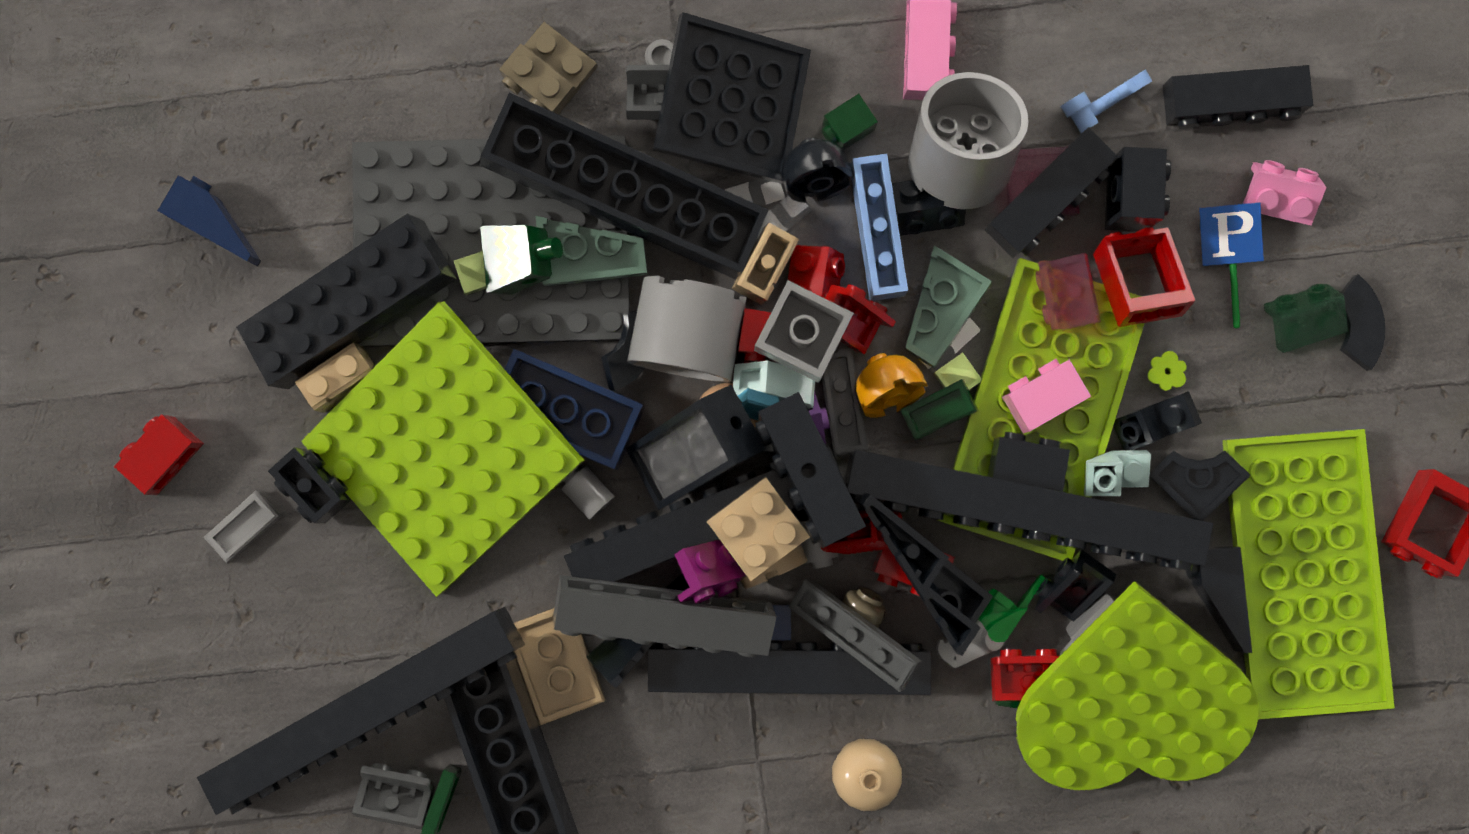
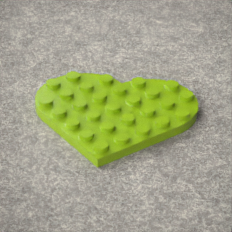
M1134 581L1028 688L1016 713V740L1024 760L1032 771L1046 782L1065 789L1093 790L1122 781L1137 768L1160 779L1189 781L1218 773L1239 757L1249 745L1256 730L1259 706L1255 690L1242 670Z

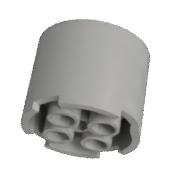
M956 73L936 82L924 96L909 153V172L917 188L921 192L925 190L937 199L944 201V206L950 208L973 209L993 202L995 197L1009 183L1028 128L1027 109L1019 94L1005 82L982 73Z
M661 276L644 277L627 362L649 370L713 382H731L747 297L740 296L739 299H734L735 291L693 280H670L669 284L664 283L665 278Z

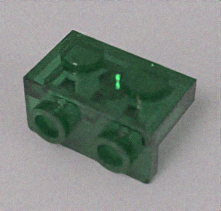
M1314 284L1307 290L1295 294L1281 295L1274 301L1264 304V311L1273 318L1276 348L1282 353L1348 332L1344 295L1329 284Z

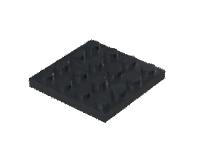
M682 12L678 18L653 150L783 184L784 163L793 149L811 50Z

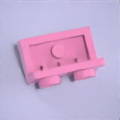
M1265 160L1264 164L1253 162L1251 170L1254 175L1243 204L1260 202L1261 214L1311 226L1327 188L1318 177L1319 174L1305 168H1298L1297 172L1287 170L1283 164L1271 160Z

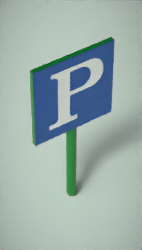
M1260 202L1199 208L1203 266L1230 264L1233 327L1236 329L1240 327L1237 263L1264 261Z

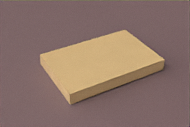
M554 608L514 623L525 643V646L515 651L516 659L540 725L606 701L594 665L586 657L589 651L582 633L578 636H569L554 630Z

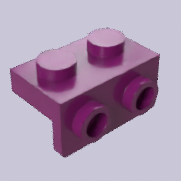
M721 540L686 547L674 554L690 587L677 596L680 603L694 599L695 604L710 599L715 593L719 597L728 595L737 590L738 586L736 583L747 576Z

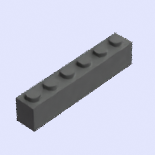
M560 575L553 622L554 630L569 636H578L583 633L596 635L604 640L624 638L632 639V641L643 645L657 642L666 643L670 647L684 649L690 646L699 647L711 653H720L723 650L737 652L745 657H755L757 655L768 656L777 616L771 602L714 595L710 599L695 604L694 599L680 603L677 596L684 592L681 590Z

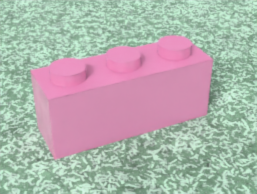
M951 0L906 1L903 99L923 100L927 91L936 82L944 77L955 74L954 69H949V57H954L956 37L950 36V23L955 24L957 3L951 2Z

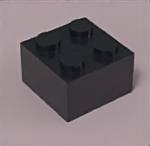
M1123 147L1116 154L1118 157L1110 164L1114 171L1107 177L1105 230L1137 232L1143 228L1155 226L1169 213L1170 196L1165 194L1166 181L1169 180L1171 175V161L1167 160V149Z

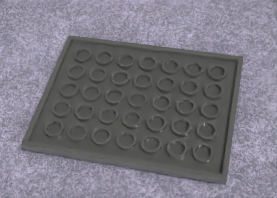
M625 135L607 136L626 145ZM488 139L352 142L353 249L408 213L424 221L457 280L372 334L358 345L362 347L396 346L438 302L443 301L482 344L620 341L623 331V314L630 312L629 277L544 286L543 282H540L512 295L487 293L486 289L465 295L454 260L483 251L481 226L529 225L537 227L535 216L563 223L578 224L579 226L596 230H607L628 235V232L481 167L480 156Z

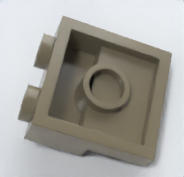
M543 22L525 45L519 44L499 70L504 78L501 82L516 95L521 91L530 98V102L559 115L597 69L598 65L546 22Z

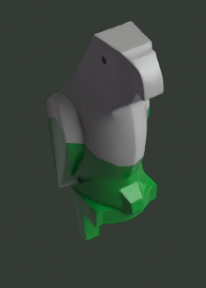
M1039 575L1016 605L1001 592L991 588L988 592L993 597L976 622L981 628L963 656L958 655L954 651L949 641L944 643L943 640L939 639L936 645V652L939 658L949 667L957 668L990 652L1000 650L1027 611V606L1045 577Z

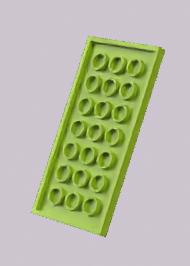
M1019 258L981 375V381L975 394L974 402L979 411L968 417L952 469L988 476L994 438L1004 437L1005 432L1026 435V442L1039 444L1040 438L1061 442L1060 448L1070 450L1063 492L1091 498L1092 496L1084 495L1086 461L1105 454L1145 323L1118 327L1103 284ZM1129 292L1130 298L1142 297ZM1054 359H1057L1059 364L1070 359L1091 397L1032 431L1023 433L1002 398L1010 393L1008 386L1025 376L1029 382L1041 375L1038 369ZM944 515L943 520H936L1060 561L1067 557L1072 560L1076 549L1056 545L1057 538L1051 537L1050 542L1022 538L1021 530L1015 529L1014 535L987 530V523L980 522L979 527L958 525L952 523L953 516Z
M1365 429L1223 440V451H1226L1251 475L1228 497L1233 546L1241 547L1252 653H1244L1246 677L1251 682L1257 695L1259 706L1258 719L1394 709Z

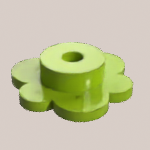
M1167 351L1161 357H1154L1151 360L1152 368L1147 374L1148 380L1151 383L1159 384L1160 389L1163 391H1168L1172 387L1178 388L1185 384L1186 376L1183 372L1186 370L1187 365L1184 361H1178V356L1175 352Z

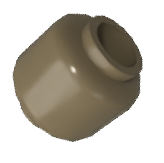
M859 587L858 590H849L842 602L877 628L880 627L886 616L883 598L868 588Z

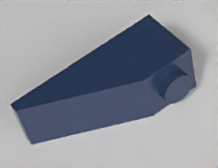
M178 175L157 211L258 267L261 262L260 258L221 200L209 192L212 186L195 176L188 181Z

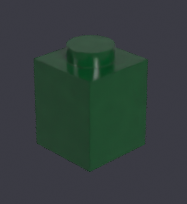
M858 93L824 115L822 123L824 128L821 131L826 140L837 143L845 150L875 131L878 121Z

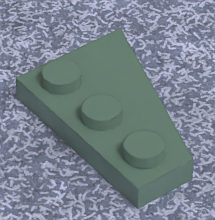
M934 245L905 347L906 351L935 369L992 285V281Z

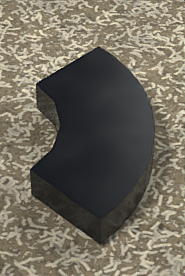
M1357 274L1350 279L1333 303L1342 312L1346 323L1345 340L1340 351L1366 371H1369L1377 363L1384 346L1385 318L1377 295L1371 286Z
M637 310L623 314V331L620 341L611 352L601 357L608 387L611 391H616L630 384L645 369L627 362Z

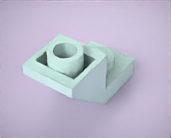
M771 361L735 364L733 388L737 396L747 388L777 396L779 401L799 392L806 407L813 408L814 380L782 364Z
M1112 450L1087 460L1084 495L1121 496V487H1149L1151 454L1148 450Z

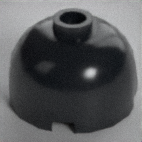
M808 138L803 140L787 156L783 168L787 195L792 200L800 203H807L806 197L816 196L818 202L835 197L848 189L850 177L854 179L853 169L847 154L837 143L824 139Z

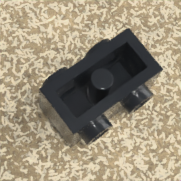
M294 447L268 472L275 479L274 484L278 490L286 497L290 496L297 503V510L304 519L314 524L327 523L351 501L345 493L348 491V488L335 475L330 477L322 468L325 465L324 460L312 449L307 451L306 449Z

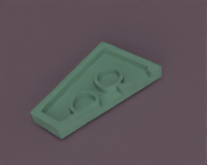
M535 216L536 226L546 229L548 238L557 237L563 246L562 257L551 260L552 275L550 279L543 281L544 286L648 275L643 238L607 230L591 229L579 226L578 224L563 223Z

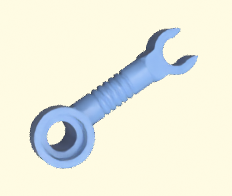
M1145 69L1092 103L1086 93L1082 92L1060 107L1067 118L1071 116L1080 133H1083L1088 127L1091 128L1099 123L1095 116L1152 82V79Z

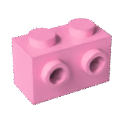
M1054 359L1038 369L1041 375L1029 382L1025 376L1008 386L1010 393L1002 398L1023 433L1032 431L1091 397L1070 359L1059 364L1057 359Z

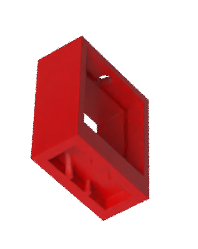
M1146 227L1130 234H1122L1121 232L1111 233L1102 239L1093 253L1118 327L1182 317L1195 302L1193 292L1168 227L1155 230L1153 227ZM1151 253L1165 293L1130 298L1117 258Z
M1435 469L1418 470L1381 543L1392 548L1390 553L1393 556L1406 562L1414 560L1423 565L1421 570L1438 579H1442L1443 576L1458 577L1469 557V488ZM1431 493L1468 512L1445 559L1407 540Z

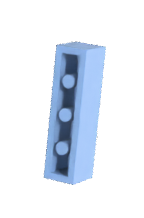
M887 154L853 158L851 166L854 179L851 178L869 300L877 301L904 297L908 292L888 156Z

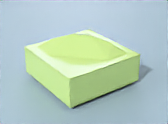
M483 251L454 260L465 295L486 289Z
M963 352L933 373L944 388L964 379L970 390L981 381L980 375Z

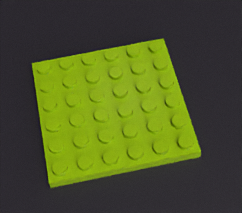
M445 301L438 302L301 441L308 450L312 449L324 460L325 465L323 467L331 477L335 475L347 486L348 491L345 493L436 597L443 594L585 461Z

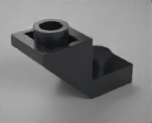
M1187 391L1117 418L1113 426L1123 450H1134L1154 443L1166 436L1200 425L1202 421L1190 392Z

